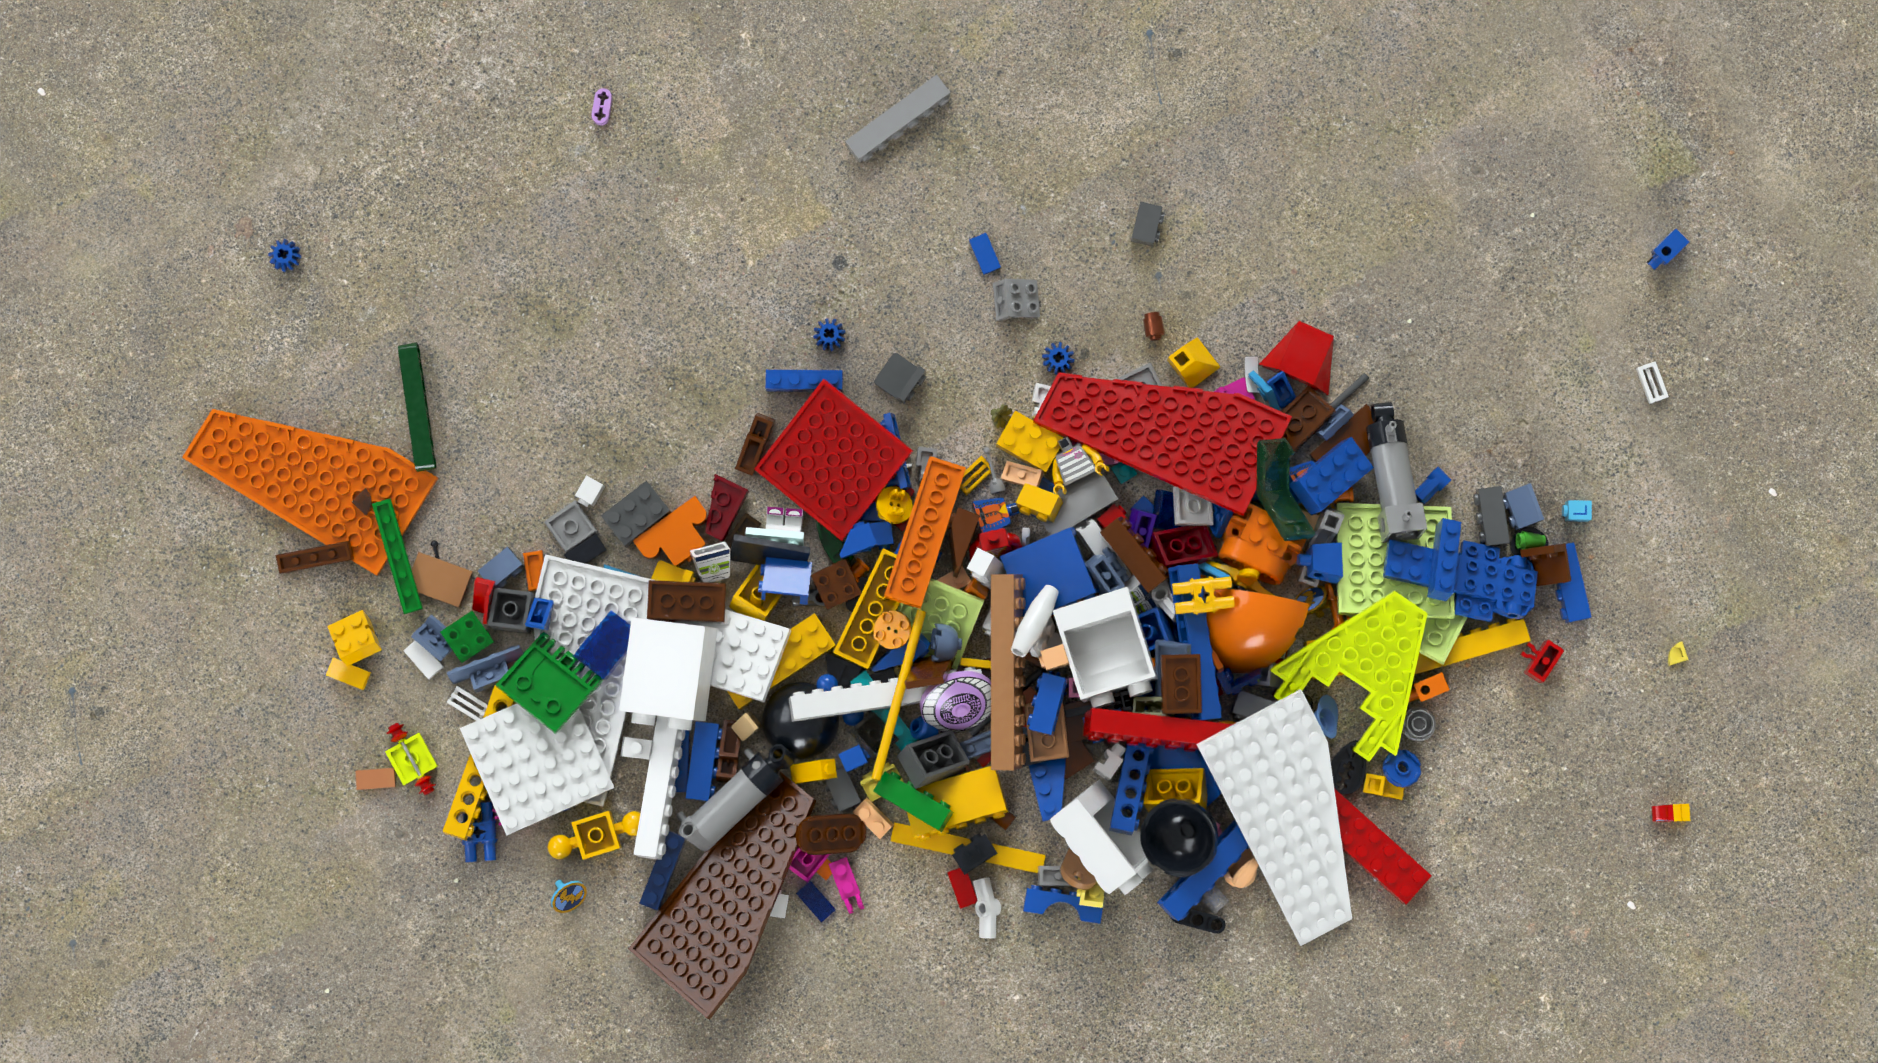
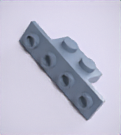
M520 645L511 646L507 650L493 653L486 658L472 661L465 666L456 667L452 671L447 672V675L453 684L470 678L474 691L478 693L494 687L509 670L508 663L518 660L524 652Z

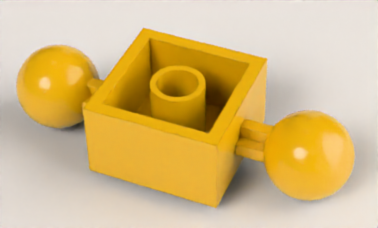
M611 811L571 822L575 836L571 838L565 835L553 836L547 845L548 852L555 859H564L570 855L572 849L579 847L582 860H586L621 849L622 846L618 835L627 833L630 836H637L641 813L631 811L618 823H614Z

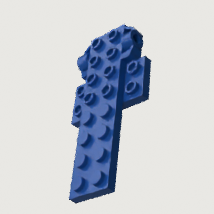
M1389 539L1387 542L1383 578L1428 587L1433 549ZM1463 540L1461 542L1460 555L1458 554L1453 592L1455 593V615L1490 622L1494 612L1508 618L1522 619L1534 608L1538 572L1534 570L1533 564L1526 557L1514 555L1499 558L1500 548Z

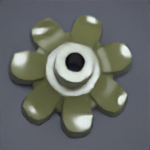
M1002 404L1000 408L991 410V419L994 421V426L997 429L1000 427L1004 428L1005 421L1009 422L1011 416L1008 415L1012 413V409Z

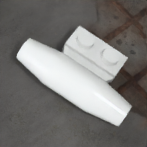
M1045 585L1030 604L1017 629L1011 651L1015 655L1025 657L1030 651L1033 657L1039 658L1040 651L1046 649L1048 639L1055 632V625L1051 618L1059 594L1055 587Z

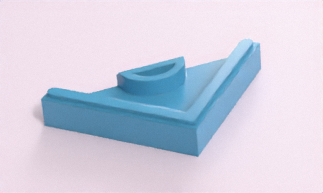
M1254 370L1250 372L1248 377L1259 387L1257 390L1264 401L1268 400L1270 407L1281 411L1273 389Z

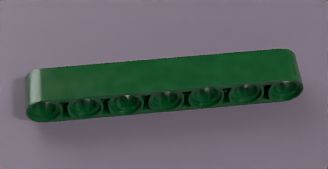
M417 342L398 345L416 472L436 469L419 345Z

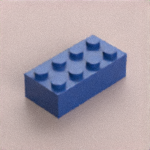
M1349 437L1338 443L1288 485L1309 514L1314 515L1325 509L1374 467L1354 439Z

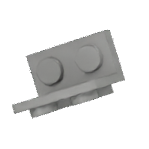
M1003 279L993 283L996 321H1003L1012 317H1040L1037 280Z

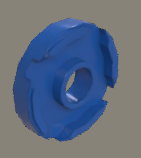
M1398 749L1396 756L1389 753L1383 761L1382 769L1384 776L1394 786L1410 787L1421 775L1420 761L1409 750ZM1398 764H1403L1406 767V772H1401L1398 769Z

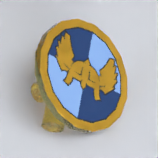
M1320 585L1304 589L1294 599L1308 603L1307 615L1315 613L1318 618L1324 616L1323 609L1332 607L1331 601L1327 600V590Z

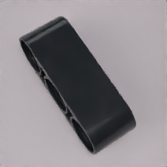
M1189 909V914L1182 920L1177 921L1170 917L1177 924L1215 934L1222 933L1226 926L1223 918ZM1196 914L1202 916V923L1200 925H1194L1192 922V918ZM1215 919L1221 922V927L1218 930H1213L1211 927V923Z

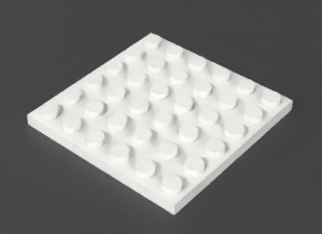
M514 704L460 728L506 836L614 788L580 708L576 710L556 734L518 704Z

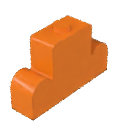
M694 496L635 538L633 542L648 559L657 558L661 553V549H663L674 566L679 567L686 561L690 563L693 561L690 550L706 546L705 541L694 526L703 525L707 521L708 514L696 496Z

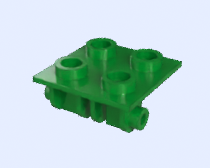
M473 610L440 631L461 663L494 642L490 633L484 628Z

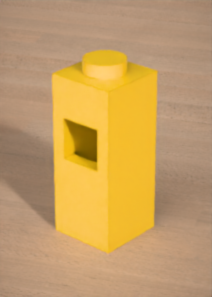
M835 758L793 764L790 767L791 778L795 784L837 778Z

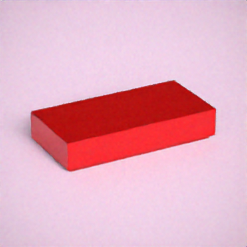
M960 868L947 872L960 909L977 903L978 900L968 873L964 875Z

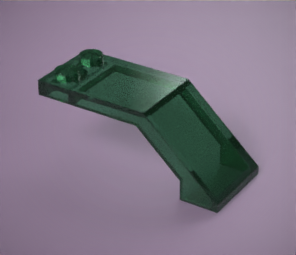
M1286 438L1259 440L1257 442V496L1284 541L1312 538L1316 533L1289 491L1290 459L1295 454L1294 450Z

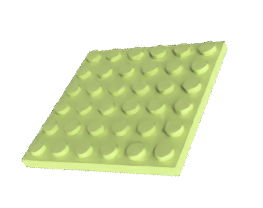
M1336 504V510L1344 514V519L1336 535V543H1342L1343 578L1337 583L1338 615H1356L1388 594L1396 591L1427 612V618L1453 619L1455 617L1454 593L1447 601L1427 597L1428 587L1383 578L1387 542L1382 543L1377 518L1381 513L1380 504ZM1423 506L1427 530L1419 539L1402 540L1400 542L1433 549L1436 525L1442 518L1452 520L1451 507Z

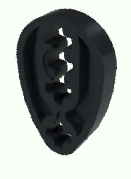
M1357 740L1343 746L1331 760L1334 788L1340 794H1351L1357 791L1363 783L1366 759L1357 753L1353 755V750L1350 749L1351 746H1355L1358 743ZM1351 762L1353 770H1349L1347 773L1350 778L1344 780L1346 788L1338 790L1339 786L1336 783L1342 780V777L1339 775L1344 773L1346 769L1343 765Z

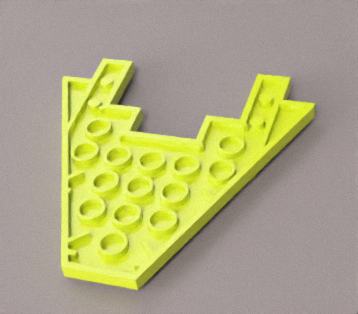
M1393 591L1271 667L1270 671L1284 680L1274 694V697L1281 700L1300 689L1303 690L1312 676L1329 687L1340 671L1370 692L1359 708L1375 718L1353 748V751L1369 762L1380 746L1396 756L1428 613L1398 592Z

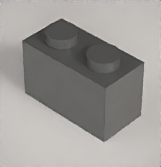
M1140 201L1131 242L1153 247L1154 242H1158L1161 232L1157 231L1158 224L1163 223L1165 215L1162 212V206Z
M844 767L836 770L837 778L822 781L826 791H831L833 798L830 800L834 809H839L840 812L861 803L853 782Z

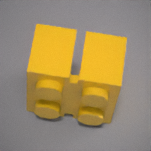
M363 610L327 626L332 640L335 642L334 645L339 658L346 666L382 650L370 618Z

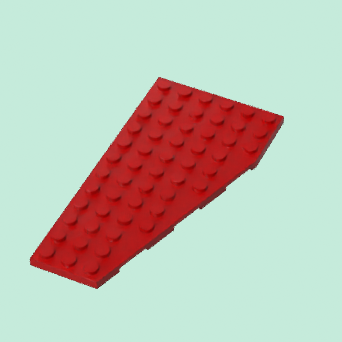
M1058 372L1033 423L1063 437H1068L1070 440L1081 445H1087L1101 454L1244 517L1292 420V416L1240 393L1228 394L1203 391V389L1158 386L1143 384V382L1106 380Z

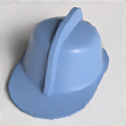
M1324 695L1320 698L1314 715L1324 735L1331 739L1335 738L1337 734L1338 707L1331 696Z

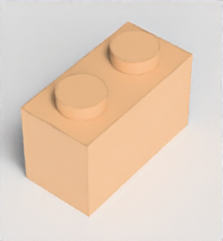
M1063 644L1040 651L1042 656H1039L1042 668L1044 667V669L1046 668V670L1051 672L1070 666Z

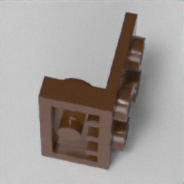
M1566 543L1520 550L1521 557H1529V560H1532L1534 570L1538 572L1536 586L1571 581Z
M848 557L811 575L826 609H831L862 593L849 567L851 562Z

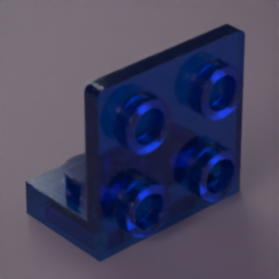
M1223 665L1221 669L1216 671V675L1226 694L1232 693V695H1235L1243 690L1242 687L1248 684L1253 686L1259 683V679L1262 677L1261 668L1233 680L1234 675L1231 669H1226Z

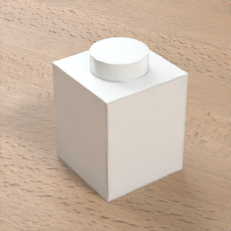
M586 475L575 494L579 498L577 502L586 507L589 504L594 507L605 486Z

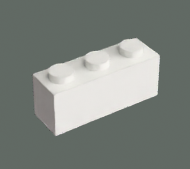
M977 548L967 567L972 572L971 576L989 589H991V574H1007L1000 560Z

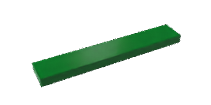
M390 498L372 503L403 613L405 615L422 610V603L392 500Z

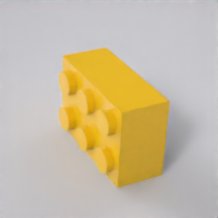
M1014 411L998 439L996 447L1031 467L1042 470L1046 475L1061 448L1058 441L1063 437L1033 423V420Z

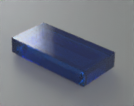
M811 880L796 893L821 923L836 910Z

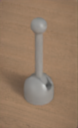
M985 447L983 452L987 456L993 478L989 484L990 492L995 493L1006 490L1003 481L996 478L990 456L991 449Z

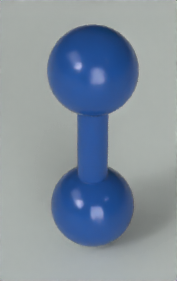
M831 674L820 676L816 683L817 689H824V692L831 691L832 687L838 686L837 679ZM864 712L843 714L842 718L847 725L857 726L863 721Z

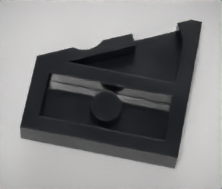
M830 654L826 655L827 674H831L837 679L838 686H843V689L850 688V681L859 675L862 667Z

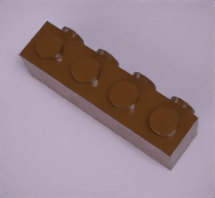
M1122 516L1118 517L1100 533L1149 593L1169 578L1167 574L1169 571L1164 564H1159L1155 559L1156 554L1150 548L1147 549L1143 544L1144 539L1141 535L1135 534L1131 529L1132 524L1129 520L1123 519Z

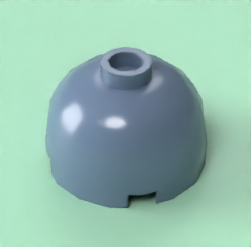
M935 623L936 628H933L931 635V649L934 650L935 655H931V659L933 662L952 660L956 656L957 651L962 648V639L958 638V633L952 626Z

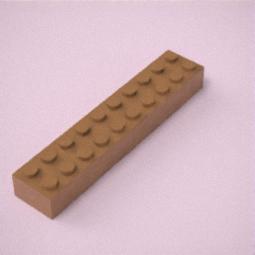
M991 574V770L1014 771L1023 768L1022 765H1025L1026 755L1023 753V745L1026 742V736L1023 734V726L1026 723V717L1023 714V706L1026 703V697L1023 695V687L1026 684L1023 668L1025 667L1026 659L1025 657L1015 655L1011 651L1017 629L1023 619V609H1025L1026 605L1025 598H1023V590H1025L1026 585L1023 574Z

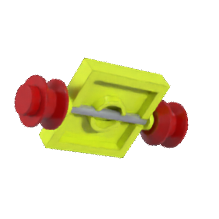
M395 723L388 727L389 731L386 734L392 735L391 742H398L399 744L388 749L385 753L403 785L418 778L419 780H417L415 787L420 786L421 791L419 794L428 795L435 790L436 784H431L432 776H425V774L437 768L438 765L421 733L404 739L408 731L403 732L402 727L404 724L399 725V723Z

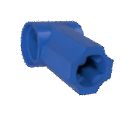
M1439 466L1415 490L1417 500L1423 503V505L1451 481L1450 477Z

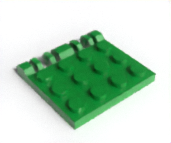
M542 632L500 679L496 687L556 734L590 694L599 687L604 678L599 674L593 677L595 671L591 669L582 679L579 678L578 675L584 670L586 664L581 662L571 671L577 665L579 659L570 651H567L558 661L557 659L560 658L566 648L560 646L553 655H550L548 652L555 646L556 641L554 639L549 641L550 636Z

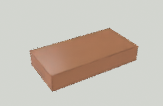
M394 768L355 771L356 790L396 787Z

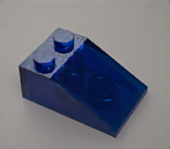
M611 610L573 656L602 679L607 680L627 654L631 625Z

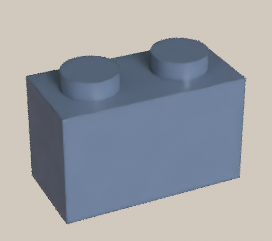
M507 546L480 568L478 572L484 579L495 581V588H503L507 585V580L511 576L515 578L523 571L521 568L524 565Z

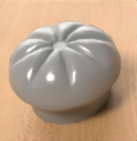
M1413 707L1407 710L1402 729L1404 734L1413 741H1424L1430 738L1436 728L1434 715L1424 707Z

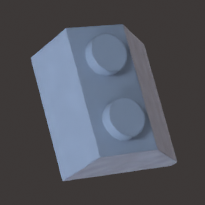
M1531 483L1503 494L1505 510L1508 509L1510 515L1508 520L1511 527L1515 528V531L1544 520Z

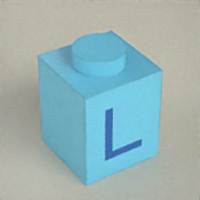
M1566 501L1565 505L1562 506V516L1565 517V521L1588 522L1592 520V501Z

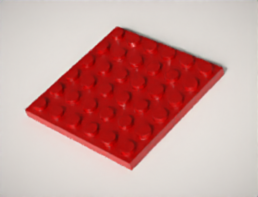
M823 379L754 470L837 538L844 541L850 529H853V525L859 522L914 450L830 382Z

